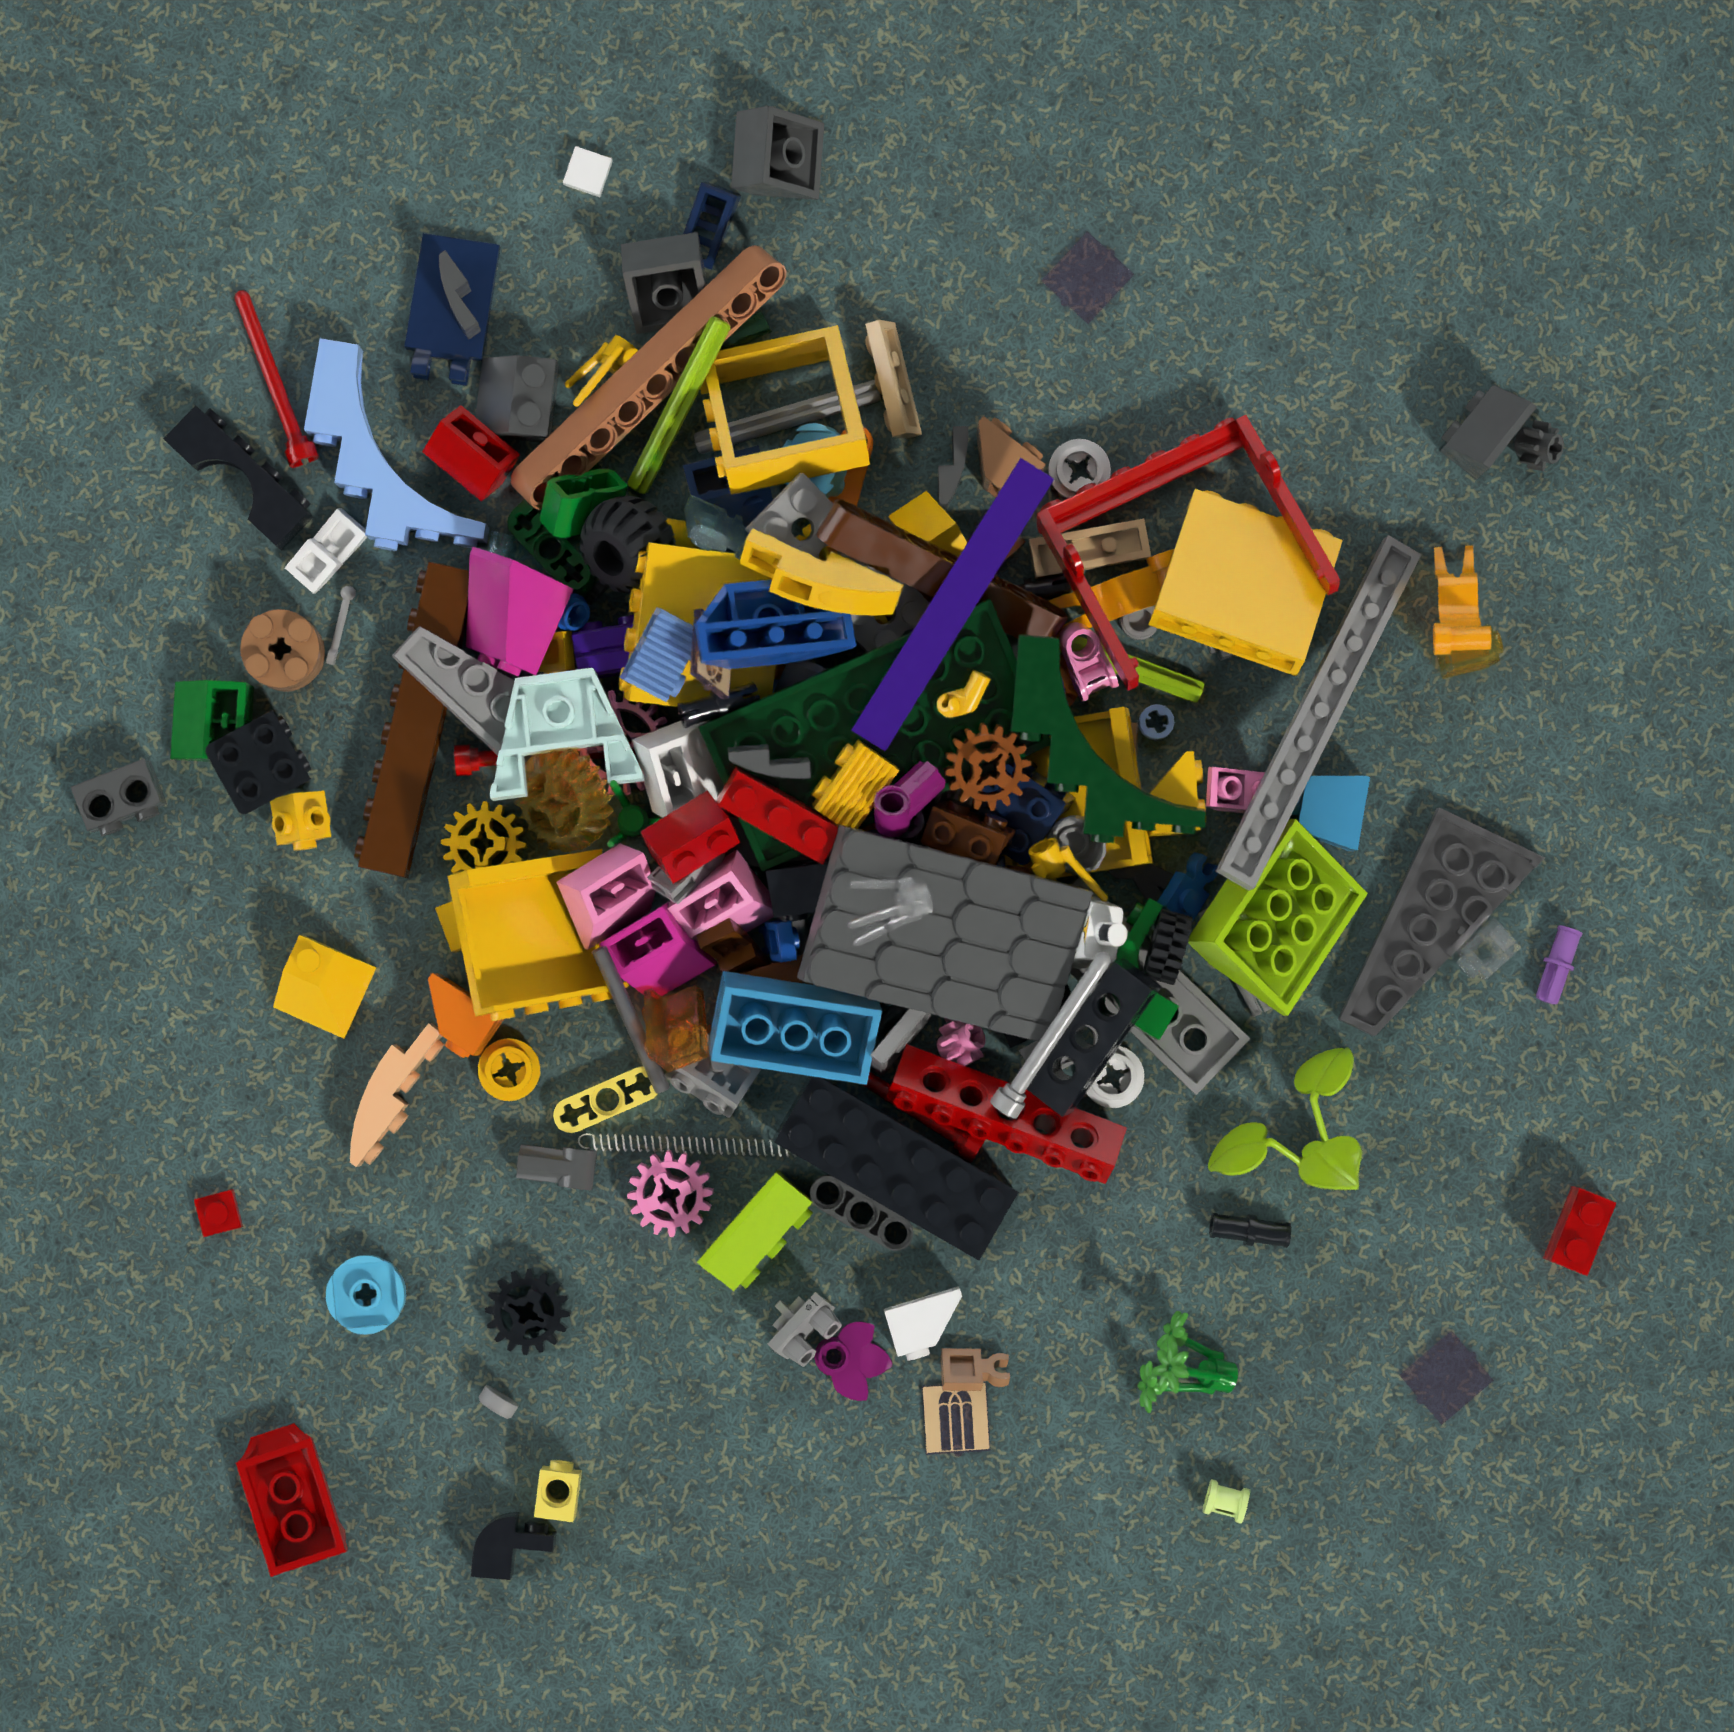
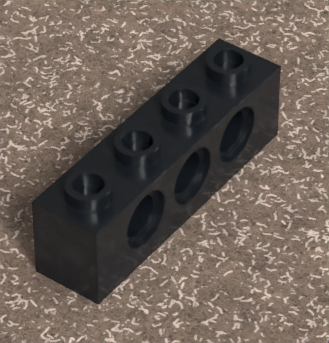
M1125 958L1109 964L1097 982L1099 984L1092 994L1087 997L1075 1018L1067 1027L1027 1088L1029 1092L1062 1117L1075 1110L1162 987ZM1108 993L1114 994L1120 1001V1009L1117 1014L1110 1012L1105 1005V998ZM1085 1025H1090L1096 1030L1098 1040L1095 1045L1085 1041L1083 1037ZM1064 1056L1070 1058L1075 1064L1073 1076L1066 1075L1061 1068V1060Z

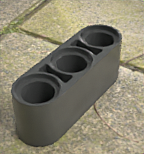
M829 1174L822 1175L813 1182L810 1198L818 1209L889 1250L900 1251L911 1243L913 1227L906 1218ZM832 1182L838 1187L839 1197L835 1202L826 1204L818 1199L816 1190L821 1183ZM857 1202H867L873 1209V1216L866 1223H858L850 1215L851 1207ZM894 1221L903 1223L907 1228L905 1239L899 1243L890 1242L884 1235L885 1227Z

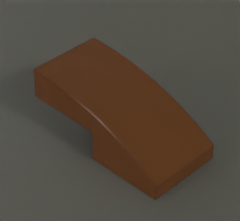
M731 918L696 935L700 949L718 961L721 972L741 974L770 964V961L754 940Z

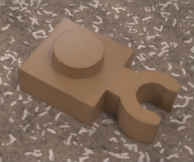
M942 1348L940 1355L942 1391H982L983 1381H988L996 1387H1004L1009 1384L1010 1373H999L995 1370L997 1367H1007L1009 1355L996 1353L988 1359H982L981 1349Z

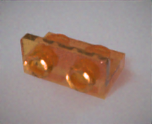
M693 985L663 998L652 988L644 991L642 1016L646 1023L647 1038L644 1041V1048L649 1059L655 1061L669 1073L708 1058L704 991L697 985Z

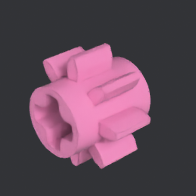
M953 1020L939 1028L943 1036L938 1038L937 1048L942 1058L948 1061H957L958 1064L967 1066L984 1056L980 1049L984 1047L986 1039L980 1026Z

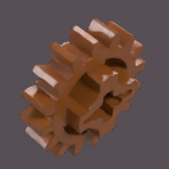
M980 723L979 733L974 734L967 727L964 729L967 737L966 740L961 741L957 738L952 740L958 748L956 753L946 752L945 757L953 762V766L944 768V773L948 776H955V779L948 784L951 791L961 788L958 799L963 803L972 797V806L977 810L983 801L987 802L991 811L995 810L996 801L1000 799L1006 806H1009L1010 799L1008 795L1011 792L1019 796L1023 794L1018 787L1019 781L1029 782L1030 777L1022 772V768L1030 766L1031 761L1028 758L1020 757L1027 750V747L1024 743L1014 746L1013 743L1017 735L1014 732H1009L1005 737L1002 736L1003 727L999 724H996L993 732H989L985 723ZM984 741L996 742L990 748L977 749L974 747L975 744ZM1009 753H1011L1013 758V772L1011 776L1005 769V761L1009 757ZM963 758L967 759L970 764V773L966 777V781H964L961 771ZM994 758L992 764L996 768L995 772L991 774L986 771L980 775L982 769L979 763L983 759L986 762H990ZM988 785H998L1001 787L993 792H979Z

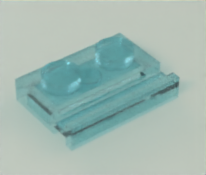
M690 495L684 507L688 538H691V541L696 546L708 551L714 548L725 552L726 548L734 550L736 558L741 559L746 541L742 516L736 514L734 519L727 516L726 509Z

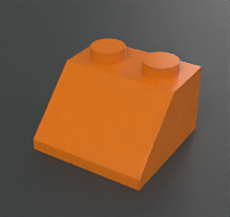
M432 973L428 978L439 1034L447 1039L444 1046L462 1058H469L470 1055L480 1056L504 1019L491 1021L490 1014L475 1017L470 992L442 974Z

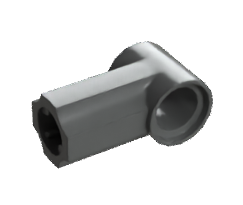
M521 1144L518 1154L516 1178L558 1183L557 1186L565 1188L592 1190L597 1151L589 1149L579 1150L574 1149V1147L556 1149Z

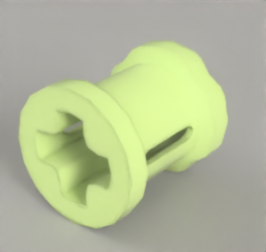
M1211 1479L1203 1505V1513L1210 1514L1215 1512L1233 1517L1236 1523L1241 1524L1247 1510L1250 1489L1243 1488L1239 1491L1218 1485L1216 1480Z

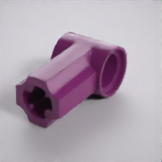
M919 761L893 786L883 787L877 792L874 799V824L880 834L886 837H898L906 833L910 826V820L945 788V779L940 775L935 766L928 761L926 763ZM894 810L898 812L890 813L887 811Z

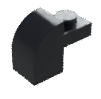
M519 1512L499 1515L485 1526L475 1542L471 1577L511 1580L514 1574L516 1549L553 1552L556 1547L557 1531H548V1524L541 1522H525V1528H518Z

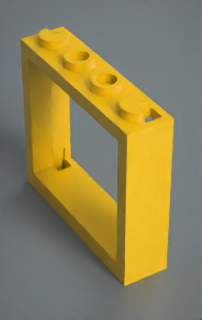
M838 325L724 349L718 352L700 390L702 395L708 393L710 395L709 399L703 400L707 423H716V427L709 428L713 451L721 450L722 456L715 457L719 478L727 476L731 495L789 483L799 473H804L808 478L870 465L864 429ZM829 360L846 434L735 458L719 384Z

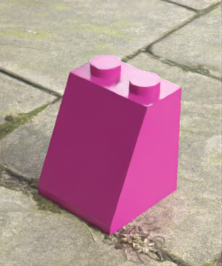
M472 547L469 561L466 647L480 653L477 660L493 668L501 669L519 677L521 670L536 675L573 588L513 559Z

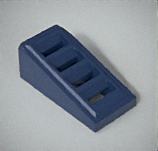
M701 182L683 234L694 233L696 226L716 233L713 240L698 235L700 244L710 248L707 259L703 258L705 268L712 270L741 195L708 182ZM708 196L725 202L724 210L706 204ZM702 211L721 218L719 225L701 219Z

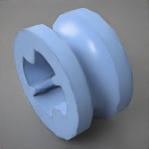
M1160 704L1150 705L1145 708L1138 721L1142 734L1152 740H1161L1168 736L1173 730L1175 723L1172 712L1166 706ZM1156 711L1159 717H1166L1167 725H1162L1165 729L1163 732L1157 733L1155 728H1147L1145 720L1151 719L1148 716L1149 713Z

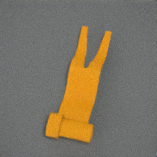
M1473 545L1465 546L1463 568L1460 577H1455L1454 574L1448 573L1442 547H1434L1435 578L1438 580V612L1440 623L1433 624L1434 655H1450L1451 651L1491 650V627L1481 626L1479 617L1477 573L1474 571Z
M1174 549L1147 558L1148 567L1117 576L1091 587L1109 622L1130 613L1155 606ZM1074 592L1049 600V602L1060 609L1081 606ZM1086 614L1067 623L1078 622L1088 628H1092Z

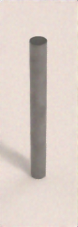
M602 946L592 951V954L656 1094L668 1090L670 1086L607 946Z

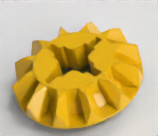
M501 1039L492 1043L484 1050L478 1063V1077L482 1087L488 1094L503 1101H515L527 1096L535 1089L541 1075L539 1057L530 1045L517 1039ZM503 1053L506 1059L509 1058L511 1063H525L524 1066L520 1067V1070L515 1072L517 1078L515 1079L516 1086H514L513 1081H510L508 1076L494 1078L493 1074L498 1073L504 1067Z

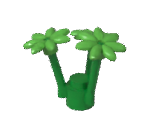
M1176 1311L1172 1316L1170 1324H1164L1163 1331L1165 1334L1156 1343L1157 1347L1160 1348L1157 1351V1358L1162 1365L1153 1368L1152 1361H1149L1146 1365L1140 1367L1142 1381H1139L1137 1386L1142 1392L1139 1404L1141 1407H1145L1147 1413H1151L1152 1401L1156 1402L1157 1400L1156 1395H1161L1163 1392H1203L1211 1395L1215 1391L1230 1393L1237 1383L1238 1368L1235 1363L1225 1361L1223 1352L1211 1350L1188 1337V1333L1182 1327L1188 1317L1187 1313L1181 1314L1180 1311ZM1185 1345L1206 1356L1208 1360H1203L1199 1364L1198 1369L1186 1367L1184 1362L1188 1358L1189 1353L1187 1351L1178 1353V1346ZM1196 1377L1199 1383H1179L1178 1378Z

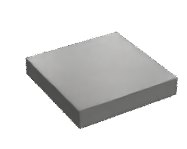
M909 1009L871 1054L872 1062L870 1068L880 1076H884L903 1053L906 1044L909 1045L929 1022L931 1014Z

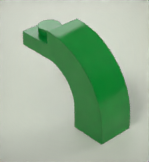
M1151 898L1146 899L1144 905L1136 902L1126 920L1132 926L1127 931L1125 943L1117 948L1115 961L1125 958L1140 970L1139 951L1163 905ZM1109 993L1113 1003L1119 1010V999L1114 994ZM1157 993L1134 1027L1155 1040H1160L1179 1005Z

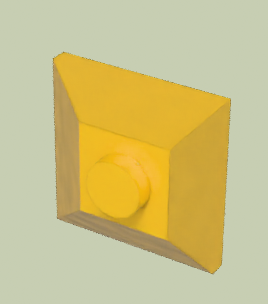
M299 935L283 969L273 1007L345 1039L377 967L307 936Z

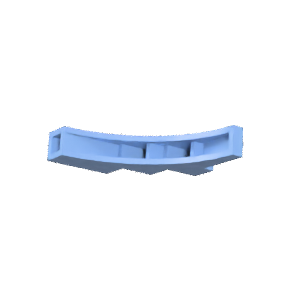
M320 338L304 431L309 436H313V442L319 445L336 447L337 441H341L334 483L339 488H344L343 494L346 496L366 499L367 493H372L365 535L370 540H375L374 547L397 551L398 544L408 546L410 531L416 532L415 538L431 542H438L439 536L454 538V545L467 548L477 547V542L487 543L489 527L486 523L454 515L428 502L406 485L388 465L373 438L364 410L361 386L363 350L358 344Z

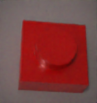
M234 1189L194 1199L203 1237L243 1227Z

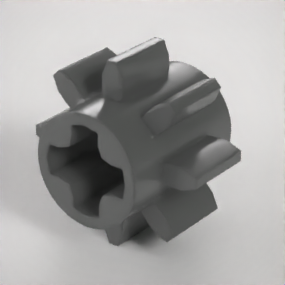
M1538 420L1533 421L1532 428L1524 427L1521 429L1515 439V453L1520 457L1519 462L1527 464L1529 469L1545 471L1546 463H1556L1561 458L1564 449L1563 438L1558 434L1559 429L1551 427V423Z

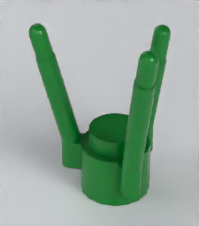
M615 780L610 782V786L623 809L619 813L617 820L620 832L608 841L607 846L609 848L624 842L628 836H641L640 832L662 819L649 818L644 809L631 805L622 788Z

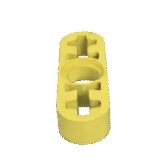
M641 1066L563 1099L556 1105L553 1118L560 1130L567 1133H575L650 1101L658 1094L655 1093L651 1085L649 1086L651 1093L644 1095L642 1090L633 1092L629 1095L634 1101L626 1104L625 1093L617 1082L625 1079V1085L628 1087L637 1082V1074L643 1073L645 1078L648 1077L644 1067ZM604 1088L615 1090L619 1096V1103L612 1111H604L597 1104V1094ZM589 1095L590 1106L598 1117L590 1120V1113L587 1112L577 1118L579 1123L577 1126L573 1127L570 1121L563 1123L561 1115L566 1113L564 1106L571 1104L573 1109L580 1108L586 1105L581 1098Z

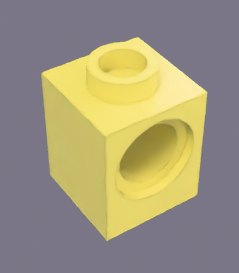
M551 1460L550 1466H542L539 1473L534 1517L568 1522L575 1520L582 1470L573 1469V1462ZM553 1480L564 1481L569 1487L568 1497L564 1499L552 1497L548 1490L549 1483Z

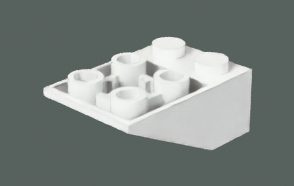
M681 721L632 739L638 763L645 777L644 785L652 812L662 818L705 791H708L716 801L724 787L698 728L699 725L705 722L684 728Z

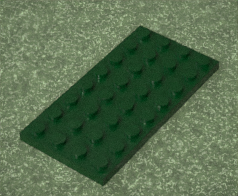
M988 598L977 603L886 751L851 730L911 633L762 697L722 717L699 725L698 728L724 786L737 765L729 761L727 747L767 744L769 760L808 757L811 778H781L757 773L746 768L743 769L814 809L813 802L816 798L811 795L813 790L824 776L831 779L832 775L836 772L839 765L834 762L847 743L854 746L859 739L898 767L899 772L889 786L897 783L919 761L923 763L928 761L938 769L940 775L945 779V788L937 795L950 790L948 784L955 779V776L945 775L944 768L953 766V762L945 757L946 752L956 753L958 749L952 740L954 738L961 741L966 740L967 737L964 729L967 727L974 734L979 733L980 723H985L989 732H993L996 724L1003 727L1002 736L1004 737L1011 732L1017 660L991 599ZM973 670L991 678L975 711L952 718L945 717L938 712L936 706L937 699L947 692L965 688ZM1014 732L1017 737L1013 745L1024 743L1027 747V750L1020 755L1021 758L1050 746L1048 734H1043V741L1020 740L1019 732ZM984 741L975 744L974 747L977 749L990 748L996 742ZM1011 753L1008 754L1009 757L1006 759L1005 765L1013 762ZM963 758L961 766L964 781H966V777L970 773V764L965 758ZM994 758L990 762H986L983 759L979 763L982 769L980 775L986 771L996 770L992 764ZM874 807L858 829L874 823ZM739 818L762 872L803 854Z

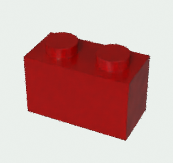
M462 405L439 422L422 451L438 467L446 471L481 502L503 484L520 456L517 451Z
M708 791L695 797L640 832L653 859L673 884L740 843L729 817L718 806V803Z
M1571 1186L1543 1259L1588 1276L1616 1202L1582 1188Z

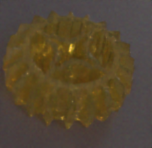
M568 749L566 751L551 750L548 753L536 754V756L529 758L525 763L528 797L517 798L514 802L515 805L522 809V814L518 819L526 820L529 824L527 832H536L537 843L547 842L549 850L560 849L563 853L578 849L582 850L599 840L603 835V831L611 824L607 817L610 816L614 809L607 802L610 801L613 795L605 791L604 786L607 784V780L601 779L598 775L601 766H590V755L579 756L577 749Z

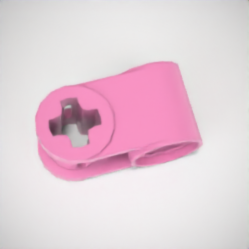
M1078 622L1069 623L1063 627L1059 633V647L1068 666L1070 679L1080 700L1084 702L1088 700L1090 694L1108 686L1111 688L1118 687L1119 683L1097 634L1084 624ZM1086 634V646L1080 651H1072L1071 644L1073 639L1078 635Z

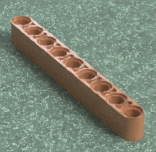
M754 245L743 250L514 469L511 475L512 487L531 506L541 510L547 482L550 479L562 475L581 476L588 472L674 390L709 318L715 316L725 320L730 325V331L725 339L727 340L781 288L786 279L785 266L760 246Z

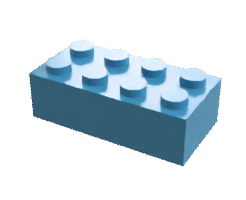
M722 971L708 1042L711 1061L867 1085L872 1062L871 1054L874 1051L882 1014L879 1001L821 986Z

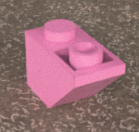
M1208 767L1206 807L1217 811L1245 813L1265 772Z

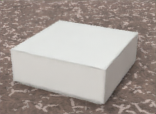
M575 146L563 184L601 197L613 162L612 158Z

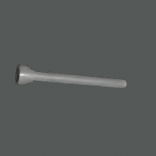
M1100 952L1095 956L1012 1083H1006L1004 1088L999 1087L990 1100L991 1104L1003 1114L1016 1119L1024 1108V1099L1026 1098L1024 1092L1109 966L1111 958L1108 953Z

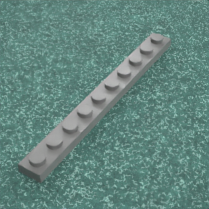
M1388 535L1382 540L1216 869L1217 873L1249 891L1255 888L1421 557L1420 553Z

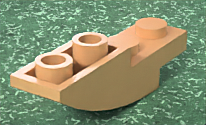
M428 1023L406 1052L398 1045H391L370 1078L360 1101L352 1132L350 1163L355 1167L361 1166L364 1161L371 1165L384 1148L379 1142L388 1130L395 1134L409 1115L403 1111L409 1104L397 1095L398 1092L402 1090L407 1093L420 1077L416 1069L423 1060L426 1059L431 1062L445 1045L440 1041L442 1036L439 1034L438 1027L433 1023Z

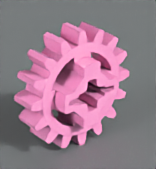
M667 1150L662 1161L656 1154H652L650 1156L652 1166L649 1167L641 1162L637 1167L642 1177L632 1176L629 1182L636 1186L637 1190L629 1192L627 1198L637 1200L638 1203L631 1209V1213L638 1214L642 1212L644 1217L640 1225L644 1227L652 1222L655 1224L654 1234L656 1235L659 1234L663 1227L668 1228L670 1237L675 1236L677 1227H681L687 1234L691 1231V1220L699 1225L703 1222L704 1219L699 1210L709 1211L712 1205L705 1201L704 1197L713 1195L714 1189L704 1187L703 1184L710 1178V1174L703 1173L699 1175L697 1172L701 1164L699 1160L692 1165L686 1163L688 1153L683 1152L679 1160H676L673 1157L672 1151ZM669 1168L679 1169L685 1172L688 1177L680 1178L674 1176ZM653 1174V1179L656 1183L655 1190L645 1197L647 1180ZM664 1183L668 1184L671 1189H679L680 1193L676 1197L677 1204L673 1203L670 1198L663 1199L661 1197L665 1190ZM696 1190L695 1205L688 1213L685 1204L686 1197ZM660 1209L669 1212L672 1219L660 1217L653 1211Z

